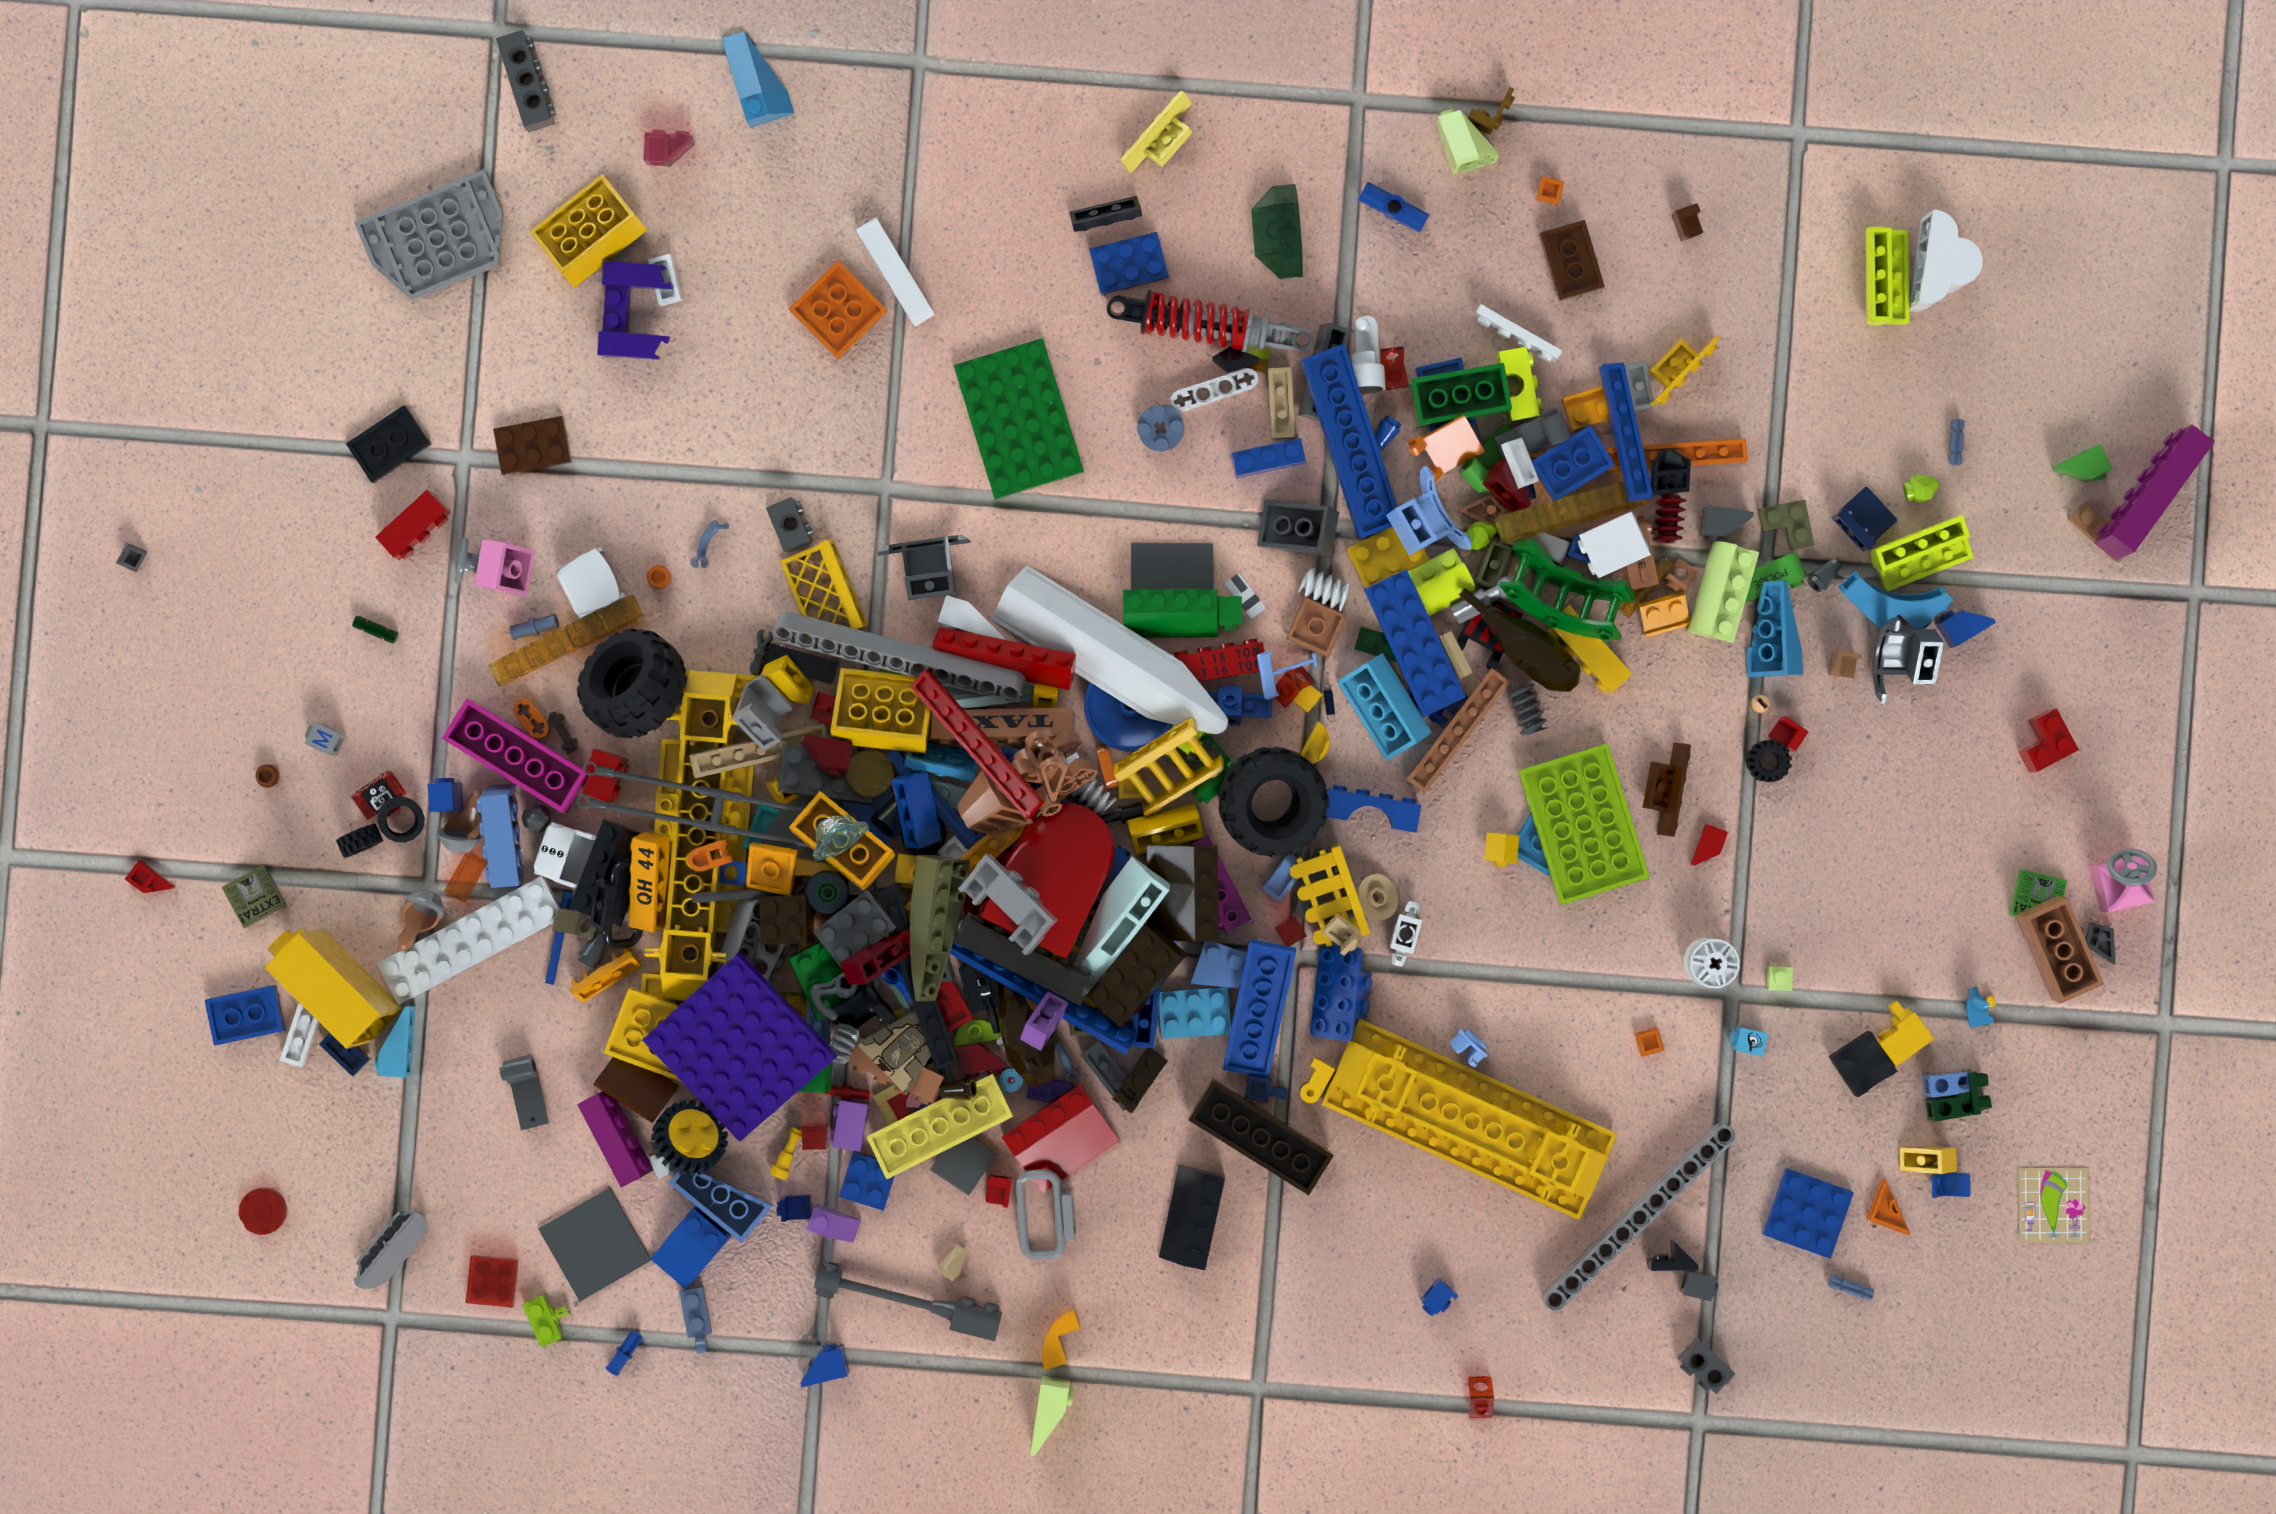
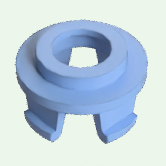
M1460 1028L1456 1037L1450 1041L1451 1047L1459 1054L1471 1045L1466 1058L1471 1066L1476 1067L1478 1062L1484 1057H1488L1489 1054L1486 1051L1488 1047L1471 1030L1467 1029V1031H1464Z

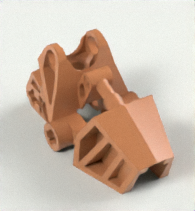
M1050 729L1035 731L1025 738V748L1019 750L1013 757L1014 761L1011 762L1026 781L1043 784V786L1035 791L1045 801L1039 808L1045 817L1052 816L1061 810L1062 805L1057 797L1058 794L1066 795L1094 779L1098 773L1095 765L1090 760L1075 758L1070 764L1067 763L1066 758L1078 752L1083 746L1077 733L1061 731L1052 739L1054 736ZM983 769L957 804L960 816L968 828L989 835L1033 823L1032 819L1024 818Z

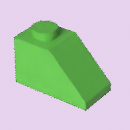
M2101 444L2051 467L2054 472L2083 482L2093 480L2094 483L2106 478V472L2113 469Z

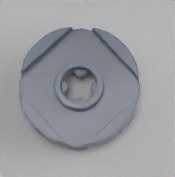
M1158 404L1146 409L1140 416L1137 432L1144 445L1159 452H1164L1178 445L1184 436L1185 430L1181 413L1173 406L1167 404ZM1157 422L1159 424L1165 422L1167 424L1165 426L1167 432L1158 433L1155 424Z

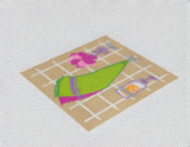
M2088 1167L2018 1168L2019 1243H2089Z

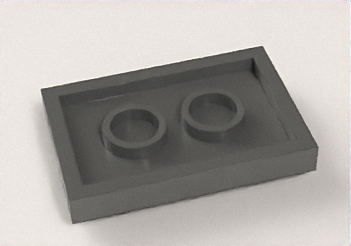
M869 888L813 932L842 969L840 962L855 952L880 941L898 925Z

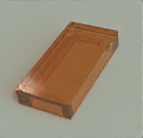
M471 851L465 853L444 892L466 903L488 862Z

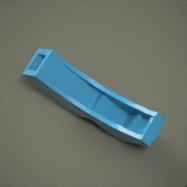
M1856 570L1838 586L1841 592L1879 629L1889 619L1896 617L1898 614L1914 629H1925L1932 623L1933 618L1938 613L1948 609L1953 600L1942 586L1920 594L1892 593L1868 582Z

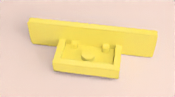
M1180 91L1171 99L1161 114L1156 116L1154 122L1140 135L1134 145L1125 152L1120 161L1128 172L1132 173L1146 156L1163 167L1193 133L1188 126L1178 120L1192 104L1183 91Z

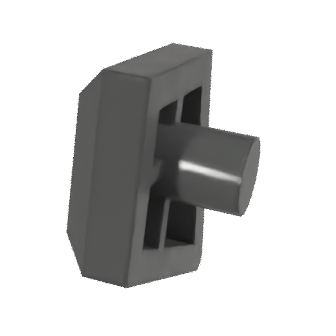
M2089 922L2085 937L2089 949L2109 963L2115 964L2114 929Z

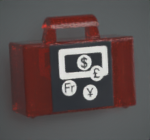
M387 770L355 791V793L350 795V798L363 817L369 820L378 814L381 805L388 799L396 796L403 797L407 792L393 772ZM400 807L393 808L388 816L400 809Z

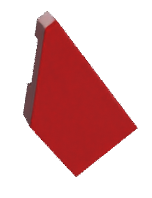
M1705 824L1690 865L1695 866L1719 855L1728 832Z
M138 860L125 878L127 882L142 893L175 888L174 884L142 860Z

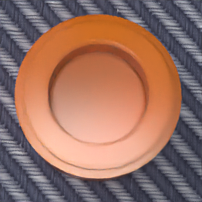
M653 566L647 573V581L655 589H664L671 582V573L664 566Z

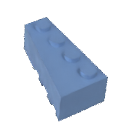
M678 1171L669 1182V1184L741 1243L773 1206L706 1173L701 1175L696 1173L694 1176H688V1172H686L683 1176L679 1175Z

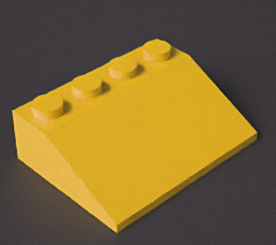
M601 174L529 232L561 274L575 288L602 267L603 261L612 259L646 232L647 229L605 176Z
M841 668L831 725V739L853 742V746L926 754L931 710L911 688V685L917 678L909 675Z

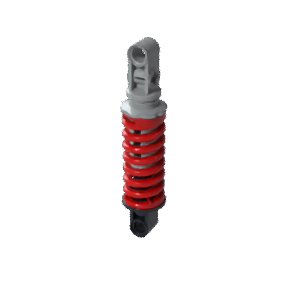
M1152 290L1147 291L1144 300L1116 295L1107 304V313L1111 318L1140 323V333L1143 335L1144 333L1151 334L1154 328H1157V334L1164 336L1169 327L1170 337L1175 339L1180 329H1182V339L1188 341L1191 335H1194V340L1197 343L1202 342L1203 337H1206L1207 344L1213 345L1215 340L1219 339L1221 347H1226L1228 341H1231L1232 348L1242 350V352H1246L1249 345L1257 346L1258 349H1263L1267 345L1272 348L1290 349L1300 352L1308 351L1313 346V334L1309 329L1281 322H1269V317L1264 316V318L1254 316V308H1247L1243 312L1239 311L1237 306H1234L1230 312H1227L1225 304H1221L1218 310H1215L1213 302H1208L1206 307L1202 308L1201 300H1196L1193 306L1190 307L1189 298H1183L1180 307H1177L1178 299L1174 295L1169 298L1168 304L1165 305V295L1152 292ZM1116 301L1121 302L1124 305V311L1115 313L1111 308V304ZM1281 331L1280 340H1278L1279 332ZM1306 334L1310 338L1309 342L1306 345H1299L1296 342L1298 335Z

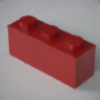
M426 490L375 538L393 558L398 560L401 558L406 559L413 553V547L416 544L425 542L431 536L430 532L436 526L441 527L447 522V516L451 512L433 492Z

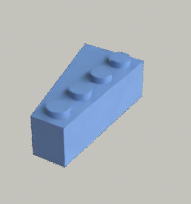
M516 784L488 786L479 796V799H477V811L482 815V821L479 825L481 836L484 835L485 839L482 852L483 857L487 858L488 862L485 875L486 880L490 881L491 888L519 886L523 881L521 849L516 848V844H519L520 828L514 823L517 819L518 804L513 802L512 796L513 792H517Z
M1204 942L1190 984L1239 988L1246 952L1218 942ZM1292 969L1289 987L1295 973L1294 969Z

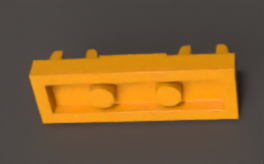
M623 948L624 954L618 957L615 953L611 954L614 960L611 963L598 967L590 975L583 971L584 979L578 982L575 978H572L571 982L574 986L569 989L572 995L583 1004L642 967L635 955L627 948Z

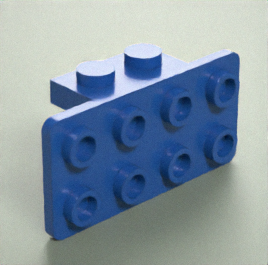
M1326 943L1319 946L1310 1033L1314 1037L1350 1042L1354 1039L1356 1019H1367V1014L1370 1010L1369 993L1373 984L1372 972L1361 971L1363 950L1356 947L1353 951L1349 950L1343 956L1340 953L1341 947L1339 945L1332 944V946L1327 947Z

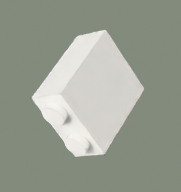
M1633 511L1579 535L1581 539L1578 541L1579 547L1583 554H1588L1590 562L1587 563L1592 575L1596 574L1598 578L1652 555Z

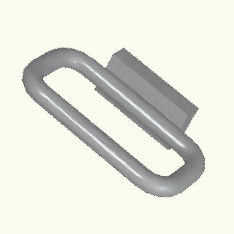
M1051 1170L1024 1171L1018 1176L1015 1184L1021 1251L1026 1257L1033 1260L1056 1259L1064 1253L1066 1240H1074L1076 1235L1073 1187H1065L1062 1190L1060 1177ZM1048 1179L1052 1182L1057 1247L1053 1250L1036 1251L1029 1246L1025 1183L1028 1180Z

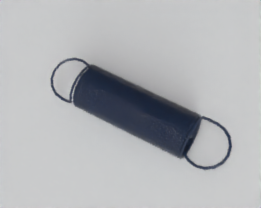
M1325 690L1323 693L1326 715L1335 714L1332 690Z

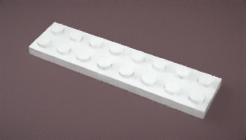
M540 876L414 943L409 949L399 951L377 963L397 1004L401 1005L550 926L554 922L557 908L561 907L545 877Z

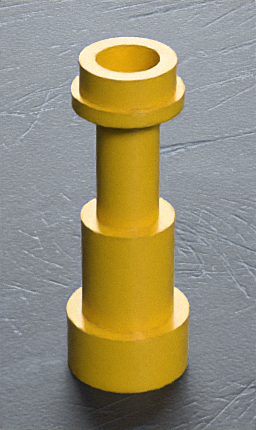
M791 1126L790 1130L787 1131L790 1136L784 1150H781L776 1164L772 1165L769 1172L770 1175L782 1180H787L790 1173L788 1169L794 1157L792 1153L798 1139L803 1138L804 1131L794 1126Z

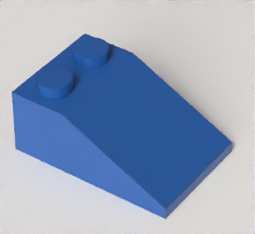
M695 1206L651 1257V1260L683 1288L687 1289L732 1235L700 1208Z

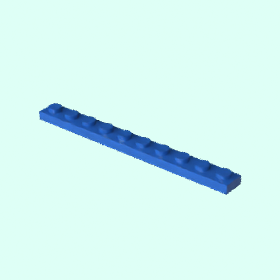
M957 930L950 952L951 955L1038 1005L1047 991L1069 1002L1062 1019L1126 1055L1138 1033L1126 1026L1119 1027L1107 1015Z

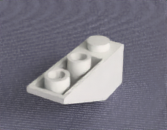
M946 595L938 619V623L943 624L942 627L1006 640L969 602Z

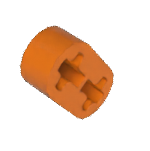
M522 699L515 703L513 712L532 737L543 739L550 734L551 725L532 701ZM522 704L524 706H530L528 712L531 714V718H529L526 714H520V712L522 711V708L520 706ZM535 720L538 724L544 723L543 734L540 732L535 733L536 726L532 721Z
M1106 744L1096 746L1107 789L1118 787L1108 746Z

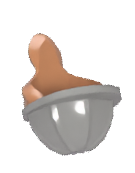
M482 790L472 792L468 798L466 810L448 819L444 827L437 831L436 836L442 840L445 848L452 853H468L481 839L479 828L481 820L477 811V799L482 794Z
M429 889L418 890L405 899V905L401 913L404 930L398 937V951L409 949L413 945L418 933L431 930L443 918L442 900L434 891Z

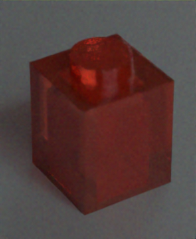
M1295 915L1274 926L1285 946H1291L1307 937Z
M805 1123L802 1126V1150H824L829 1147L828 1123Z

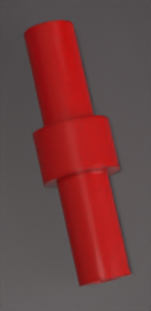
M842 1085V1087L832 1086L831 1092L822 1093L841 1096V1099L847 1100L851 1098L869 1100L870 1098L869 1090L854 1089L850 1085Z

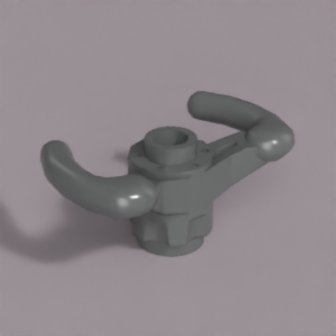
M842 972L829 983L814 984L809 993L817 1010L824 1016L835 1020L838 1017L837 1012L828 1008L823 1003L821 995L836 994L841 998H848L855 993L858 985L848 984L844 972ZM879 976L871 981V986L875 990L880 987Z

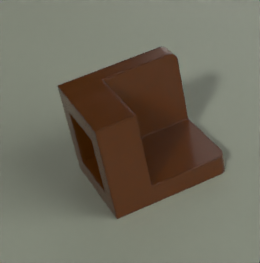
M1698 203L1676 210L1671 215L1680 241L1703 233L1697 216L1701 212Z

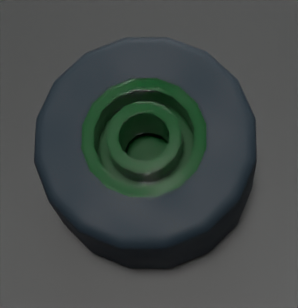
M831 870L820 871L809 879L806 886V897L809 904L816 911L823 914L834 913L846 904L849 897V888L845 879L839 873Z

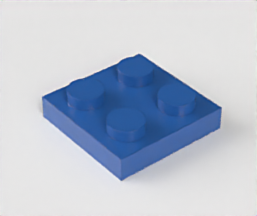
M853 1151L839 1197L884 1211L895 1176L886 1179L877 1158Z

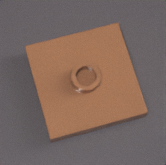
M1304 596L1286 636V640L1329 658L1347 614Z

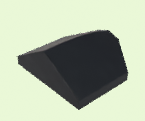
M1673 449L1660 450L1653 460L1651 467L1653 495L1689 492L1691 460Z

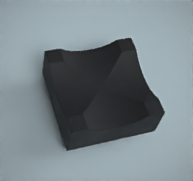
M1866 1031L1828 1056L1856 1097H1860L1879 1082L1898 1072L1882 1050L1874 1034L1870 1031Z

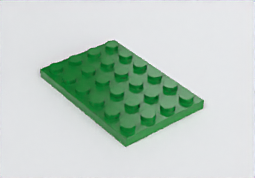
M1043 338L953 365L995 500L1084 473Z

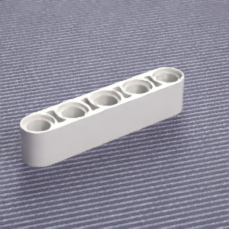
M875 217L857 228L858 235L914 327L934 316L935 314L877 218Z

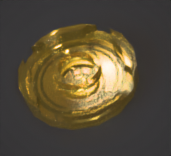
M876 750L857 753L850 760L849 770L846 773V779L850 787L857 794L864 797H876L883 794L890 787L891 779L894 778V771L890 760L883 753Z

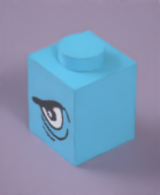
M1736 1026V1029L1732 1030L1730 1034L1729 1044H1732L1731 1049L1763 1057L1768 1033Z

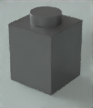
M1685 1270L1680 1292L1683 1295L1712 1301V1297L1717 1294L1719 1284L1716 1282L1717 1278L1713 1275L1694 1270Z

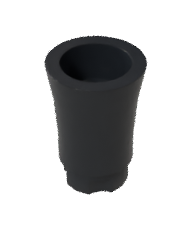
M895 795L870 818L872 824L881 833L892 839H896L902 829Z

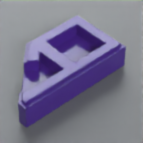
M1053 1079V1082L1039 1087L1029 1085L1026 1098L1050 1103L1072 1088L1074 1083Z

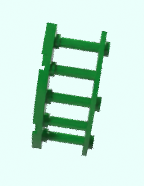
M1536 540L1514 541L1512 549L1520 559L1517 572L1513 581L1500 582L1499 585L1509 599L1528 614L1546 623L1551 628H1558L1569 633L1603 641L1621 640L1622 635L1614 621L1620 603L1633 602L1635 597L1626 580L1596 578V581L1582 578L1583 573L1567 566L1561 568L1552 562L1553 558L1542 549ZM1528 567L1537 576L1532 592L1523 583ZM1545 580L1560 588L1554 607L1539 599ZM1569 591L1585 597L1579 617L1562 612ZM1596 599L1611 601L1604 622L1588 620L1593 602Z

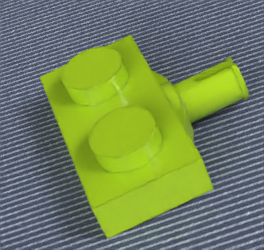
M546 1294L522 1304L540 1347L564 1337L559 1325V1318L571 1314V1310H567L569 1308L568 1305L555 1310L550 1305Z

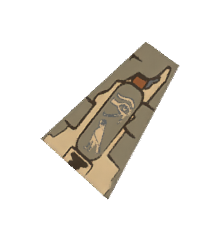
M915 1011L856 1043L905 1095H907L922 1071V1068L918 1065L924 1067L931 1056Z

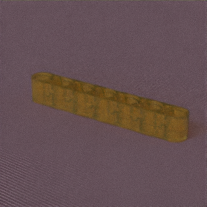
M1623 481L1507 513L1497 517L1494 523L1501 542L1509 543L1635 508L1650 502L1652 498L1628 502Z
M630 595L491 662L488 666L498 687L503 686L643 618L644 615L635 596Z

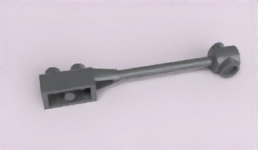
M826 1262L825 1266H819L814 1284L815 1294L818 1296L834 1298V1294L838 1293L840 1287L930 1310L933 1314L951 1320L949 1330L991 1341L996 1340L1002 1312L998 1311L999 1305L986 1302L984 1307L975 1305L976 1300L970 1297H962V1301H929L843 1279V1271L838 1270L839 1264L833 1262Z

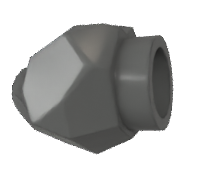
M538 804L531 809L524 810L522 821L524 827L534 833L543 832L551 822V816L547 807Z

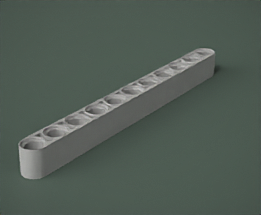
M782 612L772 630L773 637L782 643L916 678L919 677L923 670H929L943 685L1008 702L1019 700L1026 682L1024 675L1015 670L792 612Z
M1725 1123L1713 1125L1543 1291L1542 1300L1544 1304L1553 1311H1559L1564 1308L1734 1142L1736 1137L1734 1129ZM1726 1128L1728 1131L1727 1138L1719 1140L1718 1132ZM1710 1145L1711 1153L1703 1157L1701 1155L1702 1147ZM1692 1161L1694 1163L1693 1171L1685 1173L1684 1165ZM1676 1178L1677 1186L1674 1189H1668V1180ZM1655 1194H1659L1661 1198L1660 1203L1652 1206L1650 1198ZM1637 1211H1643L1644 1217L1640 1222H1634L1633 1215ZM1625 1227L1627 1229L1626 1236L1621 1239L1617 1238V1230ZM1603 1244L1610 1245V1251L1606 1255L1599 1253V1249ZM1587 1260H1592L1593 1268L1590 1271H1583V1263ZM1576 1277L1575 1286L1571 1288L1566 1287L1565 1282L1567 1278ZM1553 1293H1558L1560 1296L1556 1304H1550L1548 1301L1549 1296Z

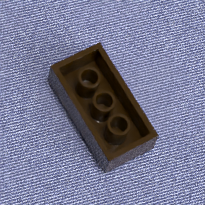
M1154 923L1145 924L1086 996L1119 1027L1129 1025L1185 958L1187 953Z

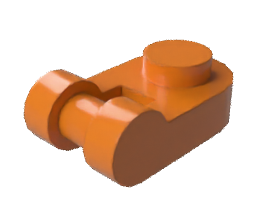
M727 839L692 850L688 856L689 866L699 872L734 862L732 855H729L726 847L729 846ZM718 850L720 858L713 860L711 851Z

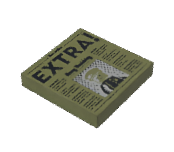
M261 865L222 887L243 928H247L287 906L266 865Z

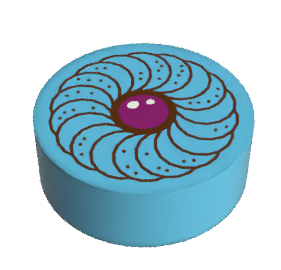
M1007 1068L1001 1073L999 1083L1005 1091L1014 1092L1021 1087L1023 1078L1014 1068Z

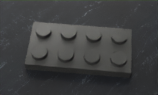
M783 745L777 792L815 797L821 791L831 800L871 805L873 793L859 790L851 780L853 764L864 756L851 754L850 766L846 775L842 774L841 777H834L828 775V772L821 771L804 747ZM861 759L855 764V766L857 765L855 779L860 786L873 789L874 780L866 781L865 779L869 778V780H872L875 777V772L872 775L871 773L873 771L872 768L876 771V762ZM865 768H868L863 773L864 777L866 776V778L864 779L862 776V772Z

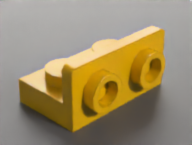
M656 793L655 812L679 817L680 795ZM655 818L654 834L670 837V841H678L679 823Z

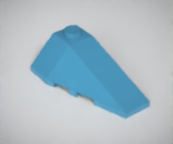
M745 32L722 38L749 127H755L795 114L788 91Z
M1787 581L1763 582L1757 607L1759 612L1757 623L1752 628V633H1754L1751 646H1748L1746 654L1747 677L1803 675L1802 648Z

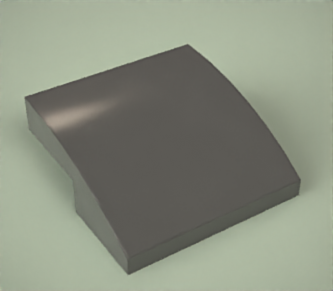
M970 1138L940 1153L930 1171L969 1196L996 1156V1153L974 1138Z

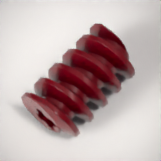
M1674 494L1658 495L1663 499L1657 500L1656 505L1662 508L1656 510L1655 514L1661 518L1655 519L1654 523L1661 527L1654 528L1653 532L1659 536L1653 538L1652 541L1676 543L1677 540L1683 539L1682 536L1677 534V531L1684 530V527L1677 524L1678 522L1685 521V518L1678 514L1686 511L1679 504L1687 502V499Z

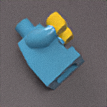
M1977 987L1969 988L1970 998H1967V1017L1970 1028L1994 1023L1993 1016L1989 1015L1987 1011L1988 1008L1996 1006L1994 996L1986 997V1000H1984L1983 995L1979 996Z

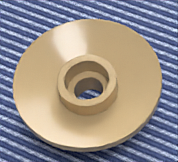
M1371 874L1360 882L1357 896L1363 912L1374 920L1380 921L1390 918L1396 912L1399 903L1398 892L1392 881L1384 875Z

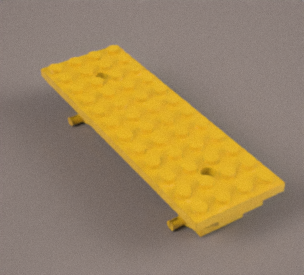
M1358 1019L1355 1025L1354 1039L1347 1043L1321 1101L1323 1106L1580 1220L1585 1206L1593 1193L1617 1136L1615 1132L1363 1019Z

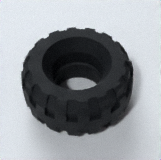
M632 628L624 630L623 633L617 632L609 636V639L604 643L601 642L595 648L596 650L592 655L588 656L584 662L585 666L580 671L578 678L580 684L577 687V697L583 707L582 711L599 728L615 737H641L647 735L651 730L655 731L662 726V723L667 718L673 715L674 709L678 703L680 704L684 696L683 689L686 688L687 684L684 661L670 643L653 631Z
M1276 746L1272 748L1262 747L1255 749V751L1247 755L1244 754L1237 759L1232 768L1227 770L1222 786L1219 787L1218 810L1224 827L1240 846L1260 856L1264 855L1274 858L1301 851L1303 846L1313 842L1317 837L1316 834L1319 829L1324 826L1327 819L1326 812L1327 808H1329V797L1323 777L1308 759L1286 748ZM1271 780L1285 782L1292 791V801L1287 812L1282 817L1273 821L1258 819L1252 811V799L1256 790Z

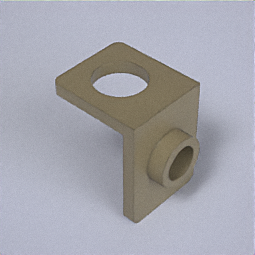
M557 908L552 926L553 931L574 934L589 940L593 939L596 928L590 925L589 930L585 933L583 931V923L587 919L590 922L591 916L564 908Z

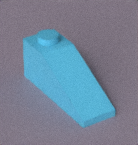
M416 1005L405 1006L381 1047L378 1056L375 1057L374 1068L377 1070V1076L402 1078L411 1076Z

